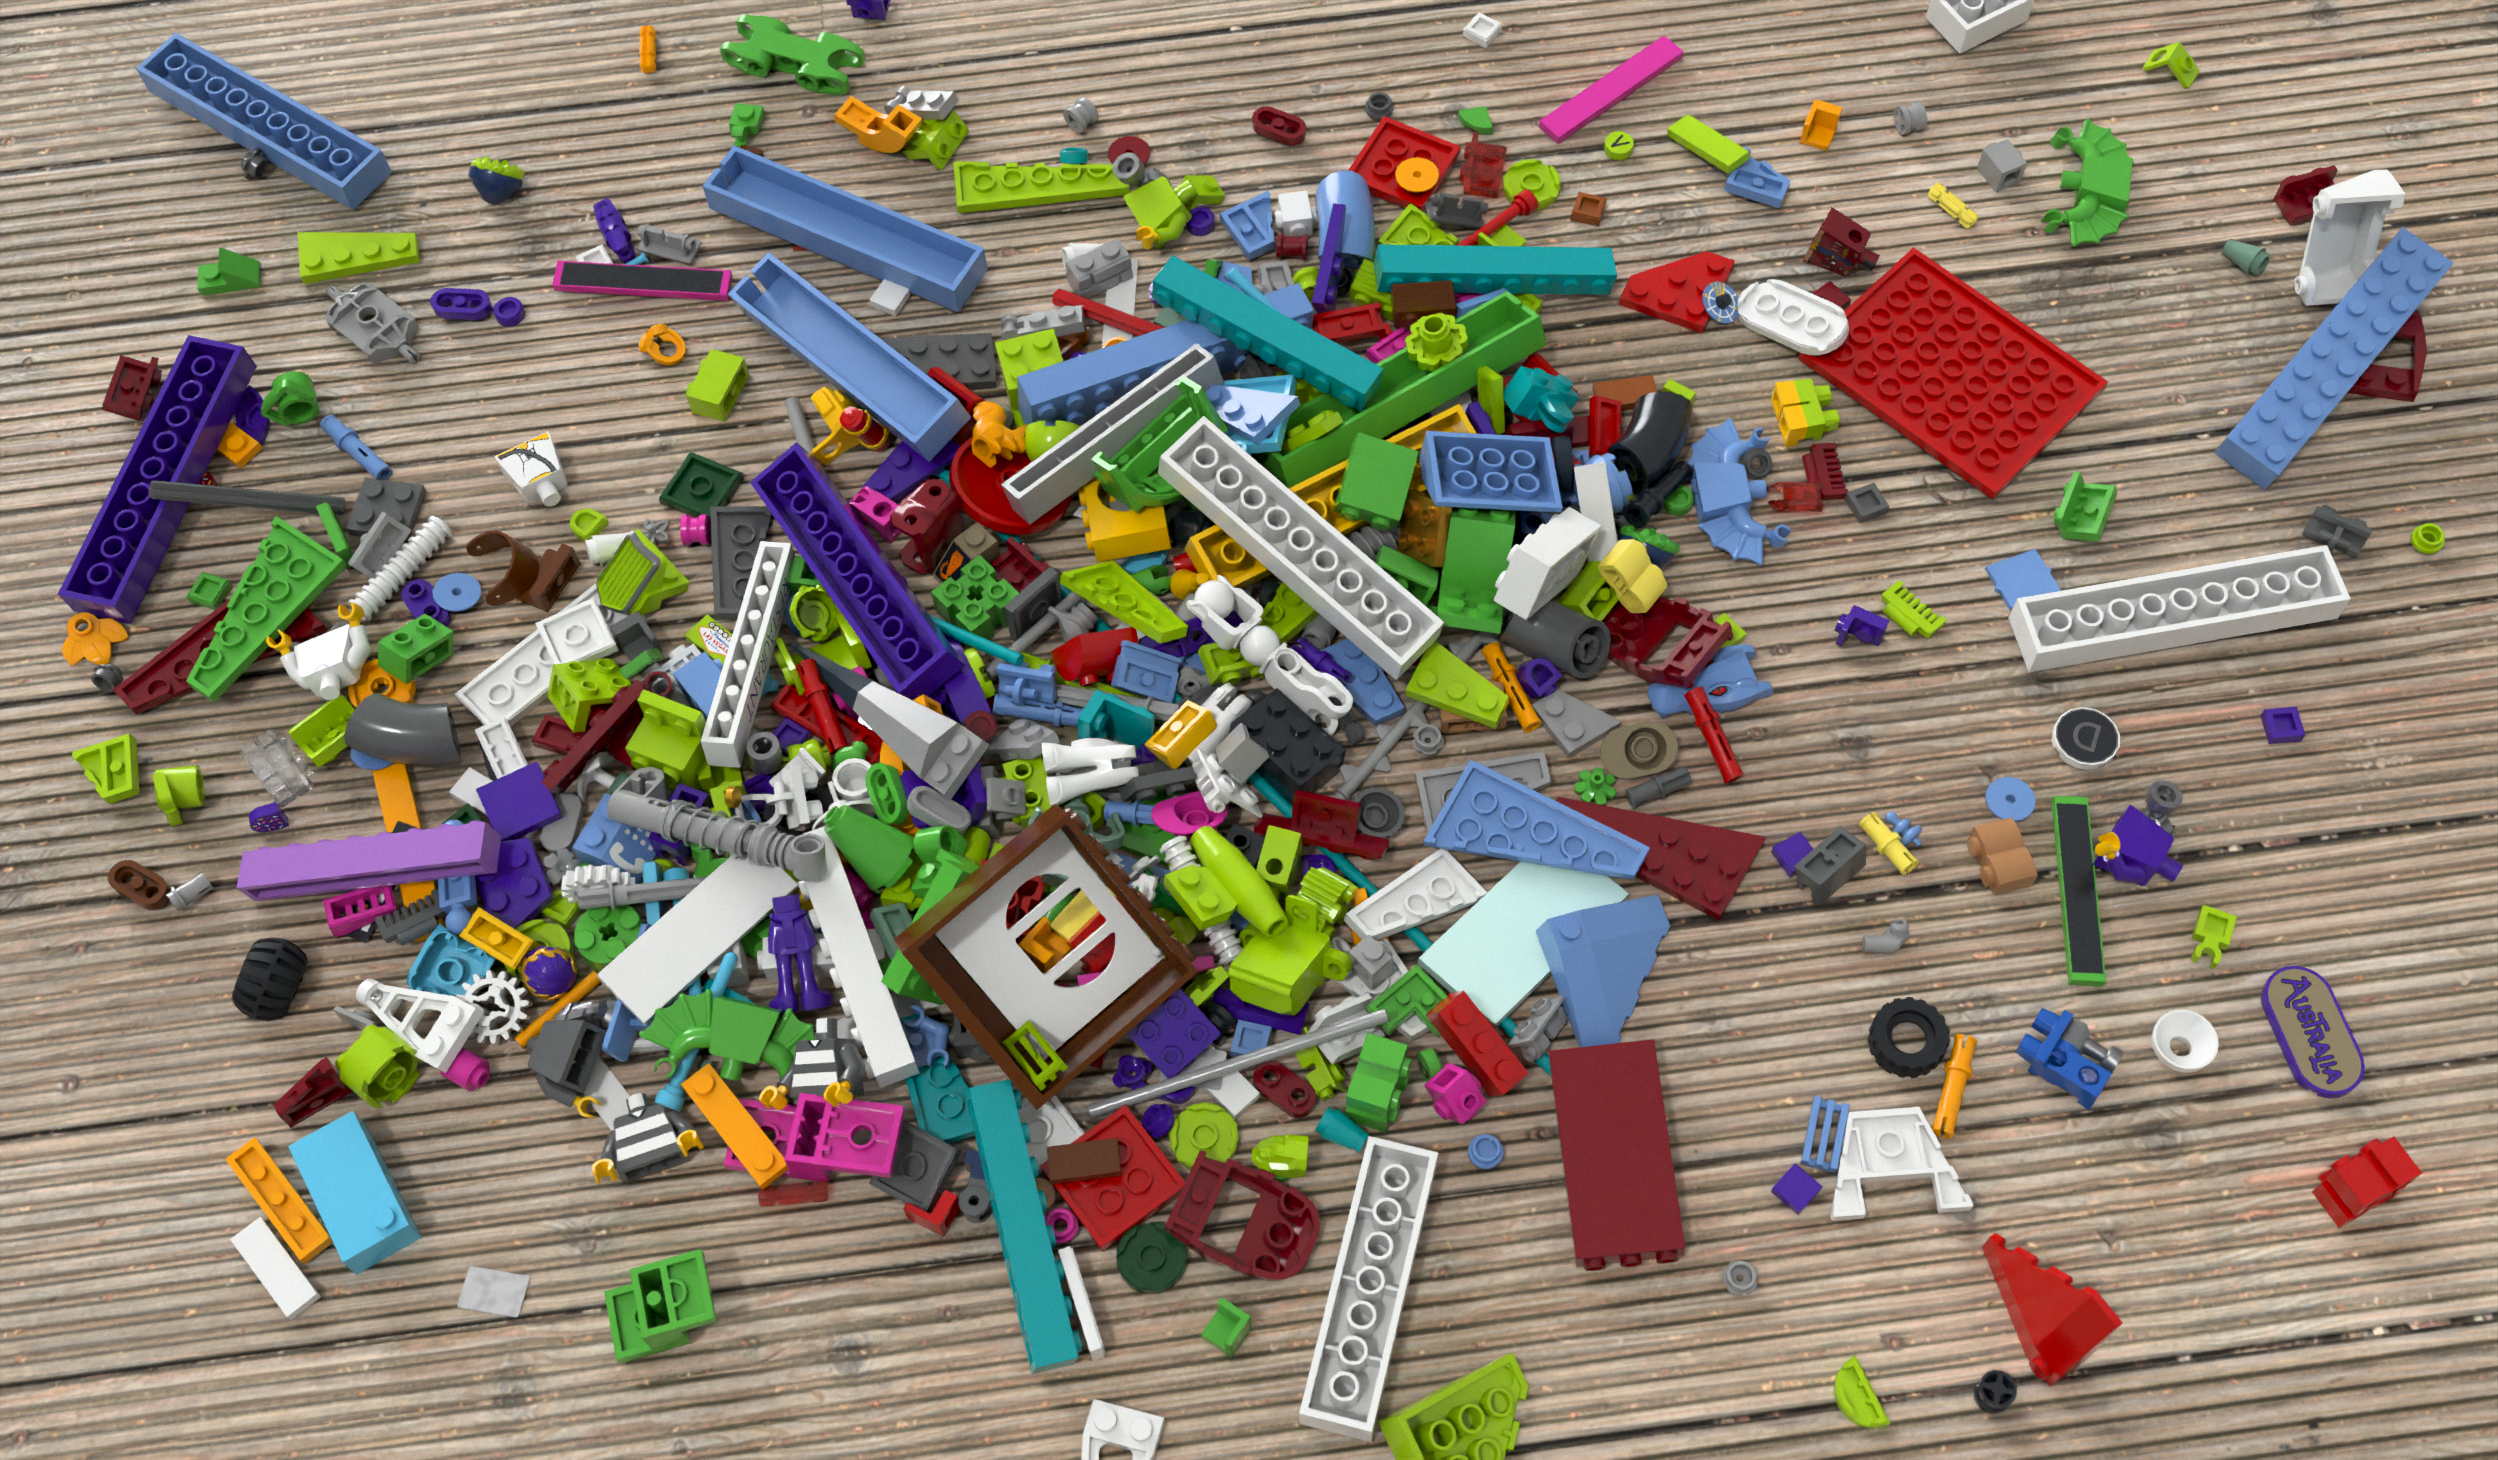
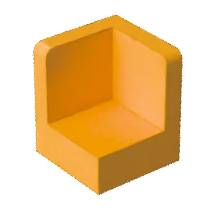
M1815 99L1805 120L1800 143L1824 151L1828 150L1838 127L1843 107Z
M1045 916L1019 943V947L1043 974L1048 972L1071 951L1066 941L1051 930V922Z

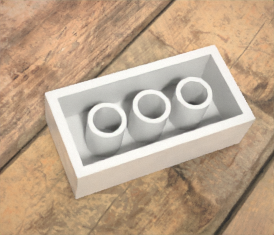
M1568 507L1560 514L1555 513L1549 523H1542L1535 534L1529 533L1522 544H1515L1507 556V561L1510 564L1496 581L1495 587L1498 591L1493 601L1525 620L1530 618L1580 574L1602 525L1571 507Z

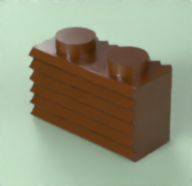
M1452 280L1391 284L1390 302L1395 329L1403 327L1410 330V326L1421 317H1427L1432 314L1442 313L1455 317L1456 304Z

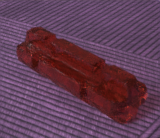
M824 1180L812 1181V1185H808L807 1182L779 1184L778 1188H774V1185H768L763 1190L759 1188L758 1200L761 1207L775 1206L776 1202H779L780 1206L808 1203L809 1199H812L813 1203L825 1202L828 1200L829 1190L827 1182Z

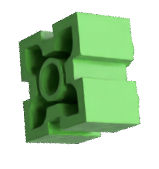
M978 555L960 569L962 575L960 579L954 581L949 577L932 590L931 595L936 612L946 622L952 625L957 623L959 628L990 640L995 636L994 627L998 624H1001L1004 628L1008 626L1004 606L1017 596L1019 592L1004 578L998 582L996 570L981 555Z
M1367 1033L1356 1071H1354L1346 1095V1115L1356 1124L1386 1133L1389 1121L1396 1122L1401 1106L1399 1102L1401 1093L1406 1091L1411 1075L1409 1070L1412 1059L1406 1057L1407 1044Z

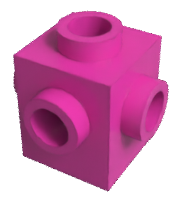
M1451 1063L1446 1064L1424 1085L1434 1100L1432 1104L1434 1110L1444 1120L1449 1118L1463 1124L1472 1119L1487 1102L1480 1091L1482 1085L1472 1073Z

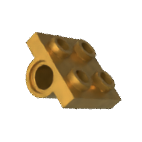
M1408 490L1402 512L1401 531L1398 536V552L1432 567H1443L1452 507L1435 506L1430 494L1418 490Z

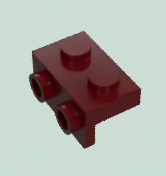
M2335 165L2326 168H2316L2309 173L2298 176L2292 175L2281 182L2274 201L2290 225L2313 218L2314 197L2318 196L2322 189L2335 185L2333 179L2338 171Z
M120 355L102 405V410L140 421L143 410L149 412L154 395L150 394L151 387H158L161 379L162 370L157 369L159 358L152 356L149 364Z
M1010 537L1006 540L1008 550L990 565L996 570L998 582L1004 578L1020 593L1050 566L1045 561L1039 562L1033 557L1032 551L1025 543L1021 542L1019 544L1014 538Z

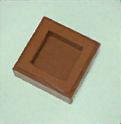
M1578 192L1571 213V220L1599 227L1607 198Z

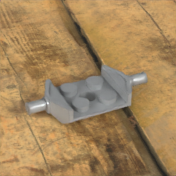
M360 283L348 292H342L333 284L330 285L331 289L329 287L326 288V295L335 301L328 308L326 316L330 329L333 331L337 330L366 353L373 364L399 355L404 356L412 364L416 363L413 358L419 361L420 353L410 347L419 329L415 318L375 286ZM367 315H376L370 321H363Z

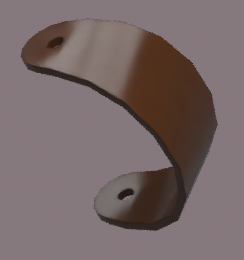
M499 530L486 531L473 538L466 546L467 553L474 557L482 556L505 547H511V564L505 577L485 595L487 604L491 606L505 604L525 593L534 583L539 572V560L535 553L527 546Z

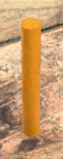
M595 971L590 973L517 1035L514 1040L522 1048L527 1046L528 1040L532 1036L539 1035L543 1024L547 1020H553V1017L571 1002L580 1001L601 983L597 978V973Z

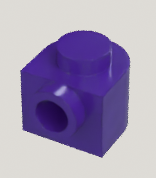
M1545 658L1526 661L1519 667L1517 672V678L1521 686L1531 699L1540 696L1544 698L1550 695L1557 688L1555 682L1562 676L1557 668Z

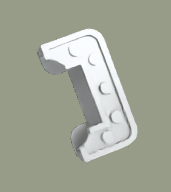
M2387 169L2373 170L2324 188L2319 192L2318 196L2314 197V214L2301 270L2294 282L2295 292L2300 295L2306 306L2338 304L2375 260L2385 215L2393 214L2395 208H2402L2406 195Z

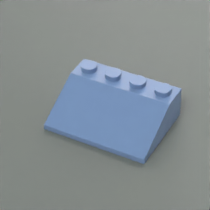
M1426 431L1419 461L1422 481L1435 506L1542 512L1562 511L1563 507L1549 437Z

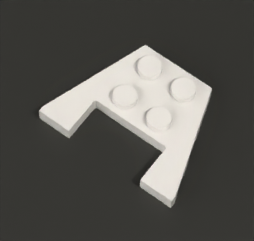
M1920 1107L1848 1113L1831 1210V1221L1864 1219L1866 1211L1860 1182L1931 1177L1938 1213L1970 1211L1972 1209L1973 1202L1969 1194H1965L1958 1182L1959 1177L1953 1166H1949L1940 1150L1942 1146Z

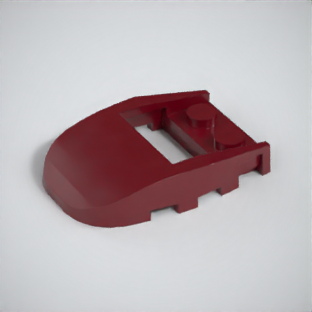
M2417 309L2393 336L2413 340V368L2403 369L2370 364L2347 393L2414 402L2419 392L2427 355L2423 321Z
M1661 594L1647 613H1631L1618 600L1601 621L1608 627L1611 638L1607 659L1647 682L1692 688L1694 686L1693 680L1726 640L1731 641L1734 638L1731 623L1726 621L1723 625L1713 621L1711 612L1703 608L1698 610L1690 606L1688 600L1678 596L1675 600L1662 598ZM1677 625L1690 629L1688 634L1661 665L1653 664L1652 667L1644 665Z
M1200 1150L1164 1230L1207 1261L1260 1280L1280 1281L1298 1273L1308 1261L1320 1231V1218L1313 1202L1294 1187L1288 1188L1274 1178L1275 1175L1261 1169V1171L1243 1166L1242 1162L1228 1158L1226 1163L1205 1157L1207 1152ZM1226 1178L1260 1194L1233 1256L1198 1240Z

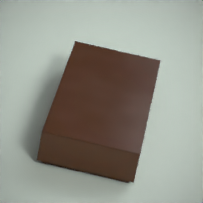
M1117 1138L1047 1147L1051 1184L1121 1176Z

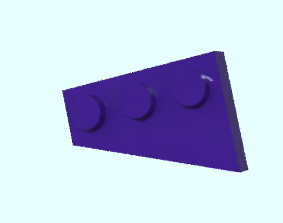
M950 440L928 462L905 442L901 441L862 488L864 486L869 487L896 503L913 492L919 486V483L933 474L938 476L944 472V467L952 463L954 455L960 446Z

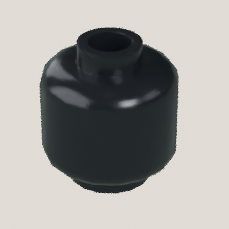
M1183 508L1177 513L1176 517L1171 519L1169 533L1173 536L1174 543L1178 547L1185 548L1190 537L1216 524L1200 510Z

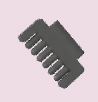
M437 889L431 891L435 904L430 895L424 897L428 908H426L423 899L417 900L420 912L414 902L409 904L412 915H410L406 906L401 908L405 919L402 918L399 910H394L393 915L397 923L394 922L391 914H386V921L382 916L375 918L382 938L386 943H391L398 939L403 946L437 928L439 925L437 920L448 914L439 908V892Z

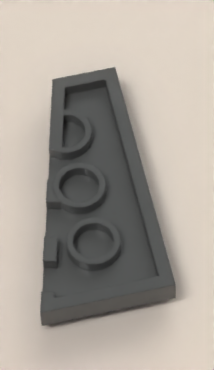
M710 506L714 620H737L760 541L766 542L772 513L767 506Z

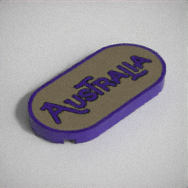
M2288 966L2275 971L2265 983L2261 994V1003L2295 1080L2307 1091L2310 1089L2318 1093L2317 1096L2323 1098H2340L2349 1094L2361 1082L2365 1071V1064L2362 1053L2330 985L2321 975L2305 967Z

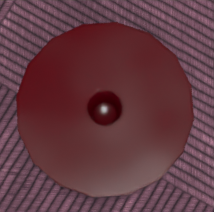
M1135 136L1118 138L1108 149V158L1112 164H1114L1117 157L1127 152L1137 155L1143 165L1150 158L1148 143Z

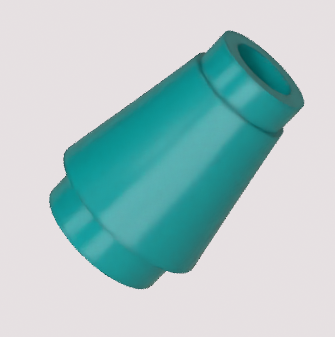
M1329 1106L1315 1128V1131L1322 1135V1139L1351 1150L1353 1149L1358 1153L1369 1136L1368 1133L1363 1131L1360 1126L1339 1108L1334 1110Z

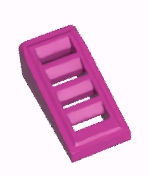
M392 885L357 889L323 900L328 926L335 938L375 922L377 916L385 917L386 914H392L394 910H398ZM384 894L386 904L379 906L377 896ZM371 900L372 908L367 910L365 901ZM358 905L359 912L354 914L352 907ZM346 911L347 916L341 918L340 913Z

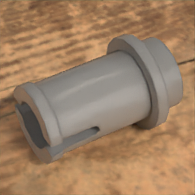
M200 872L197 876L176 889L171 887L172 891L166 895L177 911L183 907L187 910L188 904L210 890H214L205 875Z

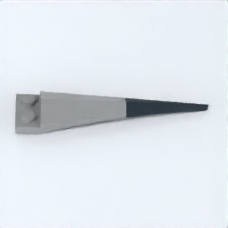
M790 642L791 647L804 660L815 659L821 678L919 778L949 799L953 798L988 748V743L958 722L807 648Z

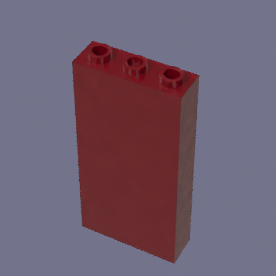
M1654 1039L1550 1050L1549 1066L1576 1267L1584 1266L1585 1271H1598L1605 1269L1606 1264L1620 1263L1621 1267H1636L1642 1265V1260L1656 1259L1659 1264L1678 1261L1679 1256H1684L1685 1242Z

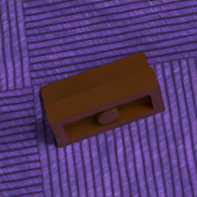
M562 543L557 551L547 549L539 560V572L534 583L517 599L540 610L549 612L581 564L574 548Z

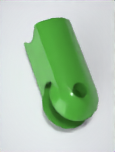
M1153 565L1129 574L1155 596L1163 594L1170 589L1171 578L1165 577L1169 573V569L1163 565Z

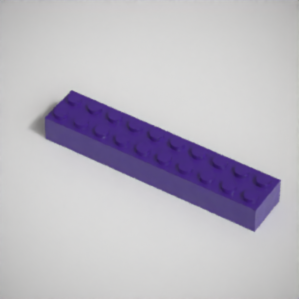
M191 335L187 336L58 592V595L74 612H87L100 618H111L126 624L132 623L190 502L150 498V483L155 480L200 484L257 367L243 346Z
M796 442L750 482L898 694L911 700L923 694L929 697L965 666V663L814 456Z

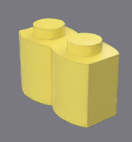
M1635 539L1619 540L1598 565L1599 572L1604 580L1615 590L1621 604L1631 613H1647L1668 587L1662 570L1658 566L1651 564L1645 546Z

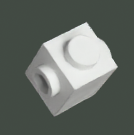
M1307 190L1278 194V211H1274L1276 229H1282L1285 236L1302 237L1303 234H1308V237H1312V224H1317V213L1315 206L1310 207Z

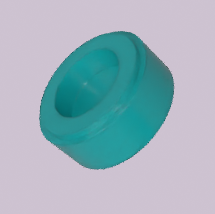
M1067 147L1059 151L1060 162L1080 164L1088 162V150L1085 148Z

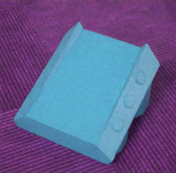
M439 924L426 940L412 965L406 984L412 990L454 997L456 995H465L467 991L463 988L462 984H475L474 974H478L483 979H486V972L491 970L496 958L459 935L451 933L446 927Z

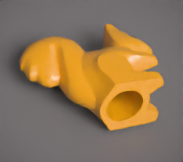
M991 401L978 403L973 409V417L977 423L973 428L972 453L990 468L995 466V455L997 454L1012 460L1013 455L1011 451L1025 453V427L1027 425L1011 430L1004 426L1007 414L1003 407Z

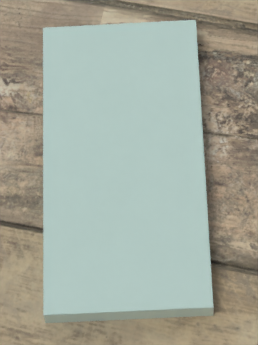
M1519 862L1418 958V965L1450 993L1464 990L1495 1029L1551 975L1536 930L1549 918L1582 909L1623 902L1627 900L1629 893L1607 875Z

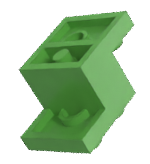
M702 1249L631 1268L632 1284L604 1291L615 1356L619 1364L690 1344L688 1330L718 1322L705 1255Z

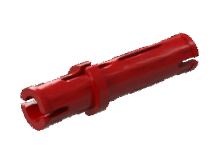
M806 659L801 661L800 664L797 663L795 665L805 690L803 695L805 700H809L829 754L835 755L840 748L849 747L830 702L828 685L823 683L815 659Z
M1703 686L1688 691L1684 694V697L1696 719L1694 725L1696 729L1701 730L1724 779V783L1727 784L1743 777L1744 773L1718 721L1720 716L1718 712H1714Z

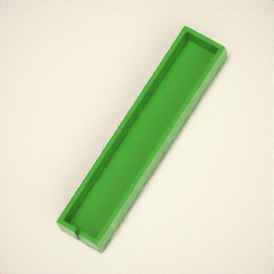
M1508 291L1498 295L1455 319L1456 324L1465 326L1469 346L1463 350L1462 356L1431 372L1420 369L1418 361L1410 360L1406 347L1376 364L1383 368L1381 385L1362 412L1354 407L1344 405L1339 399L1328 393H1323L1298 407L1289 416L1283 441L1289 438L1287 435L1288 431L1302 423L1305 428L1309 427L1310 425L1307 421L1324 410L1338 411L1344 422L1326 434L1307 442L1284 455L1282 450L1257 453L1259 462L1287 488H1291L1348 458L1352 442L1358 432L1382 439L1420 416L1431 412L1443 403L1456 398L1466 390L1478 385V368L1488 366L1498 373L1546 346L1540 315L1528 306L1522 305V302Z

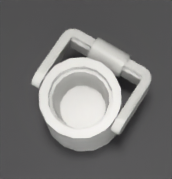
M859 758L847 759L841 762L834 770L833 782H827L833 801L836 802L839 799L846 800L847 802L856 800L871 802L865 784L866 774L871 764Z

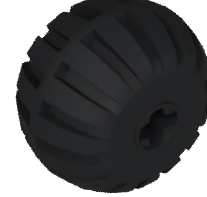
M271 937L257 940L249 950L236 980L232 994L233 1004L241 1013L254 1020L273 1021L283 1018L287 1014L292 1000L295 999L297 989L303 980V974L308 963L306 954L299 946L286 939Z

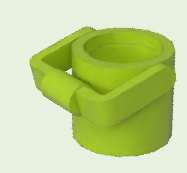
M199 765L155 770L153 781L157 804L160 811H164L171 827L183 823L179 809L204 806L205 788Z

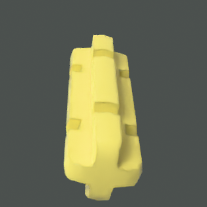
M1936 183L1932 186L1928 193L1929 198L1935 203L1939 201V206L1955 220L1959 218V223L1966 229L1976 224L1979 217L1977 213L1971 208L1967 210L1968 206L1951 191L1947 193L1948 189L1941 183Z

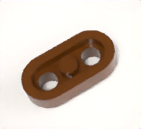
M123 860L116 863L108 873L110 886L117 893L144 909L156 910L163 907L169 901L166 895L171 892L169 884L161 876L137 862ZM134 877L130 883L126 884L129 878ZM155 892H158L156 896L151 898Z

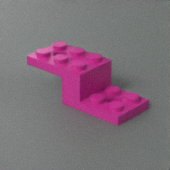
M800 1093L797 1106L787 1105L782 1110H776L773 1106L766 1108L760 1101L739 1099L740 1103L763 1132L770 1130L776 1133V1138L772 1143L784 1157L789 1170L781 1175L782 1177L829 1183L831 1170L887 1178L892 1177L905 1116L904 1106L852 1099L847 1104L840 1102L837 1107H834L824 1099V1096ZM860 1130L872 1132L871 1140L864 1145L855 1144L853 1142L854 1135ZM728 1147L723 1164L724 1167L728 1170L748 1172Z

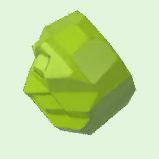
M1292 1134L1285 1136L1273 1135L1261 1140L1252 1150L1251 1161L1260 1170H1266L1276 1177H1306L1309 1136Z

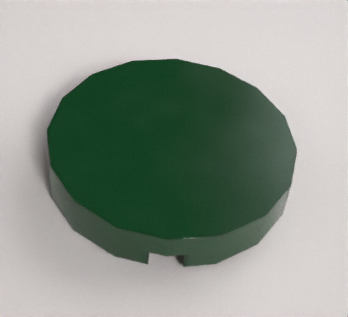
M1161 1222L1139 1224L1130 1229L1121 1238L1116 1252L1117 1268L1122 1280L1131 1289L1143 1294H1160L1172 1289L1182 1279L1187 1267V1249L1185 1244L1164 1230L1166 1224Z

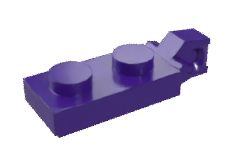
M1220 987L1215 990L1212 1002L1225 1008L1234 1019L1266 1025L1301 1035L1310 1005L1306 1002L1302 1009L1294 1016L1281 1015L1242 1001L1231 990Z

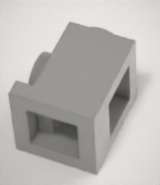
M1370 935L1366 936L1349 951V959L1353 964L1352 971L1371 991L1397 970V966L1392 962L1393 954L1389 947L1380 940H1374Z

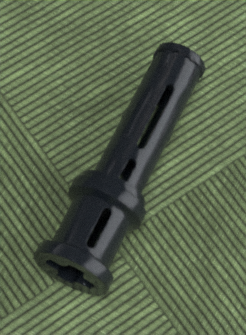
M1685 461L1677 462L1652 488L1643 489L1639 493L1638 499L1631 501L1624 508L1623 514L1627 522L1636 528L1645 527L1652 515L1662 511L1664 501L1686 480L1692 477L1693 469L1690 464L1687 463L1680 470Z

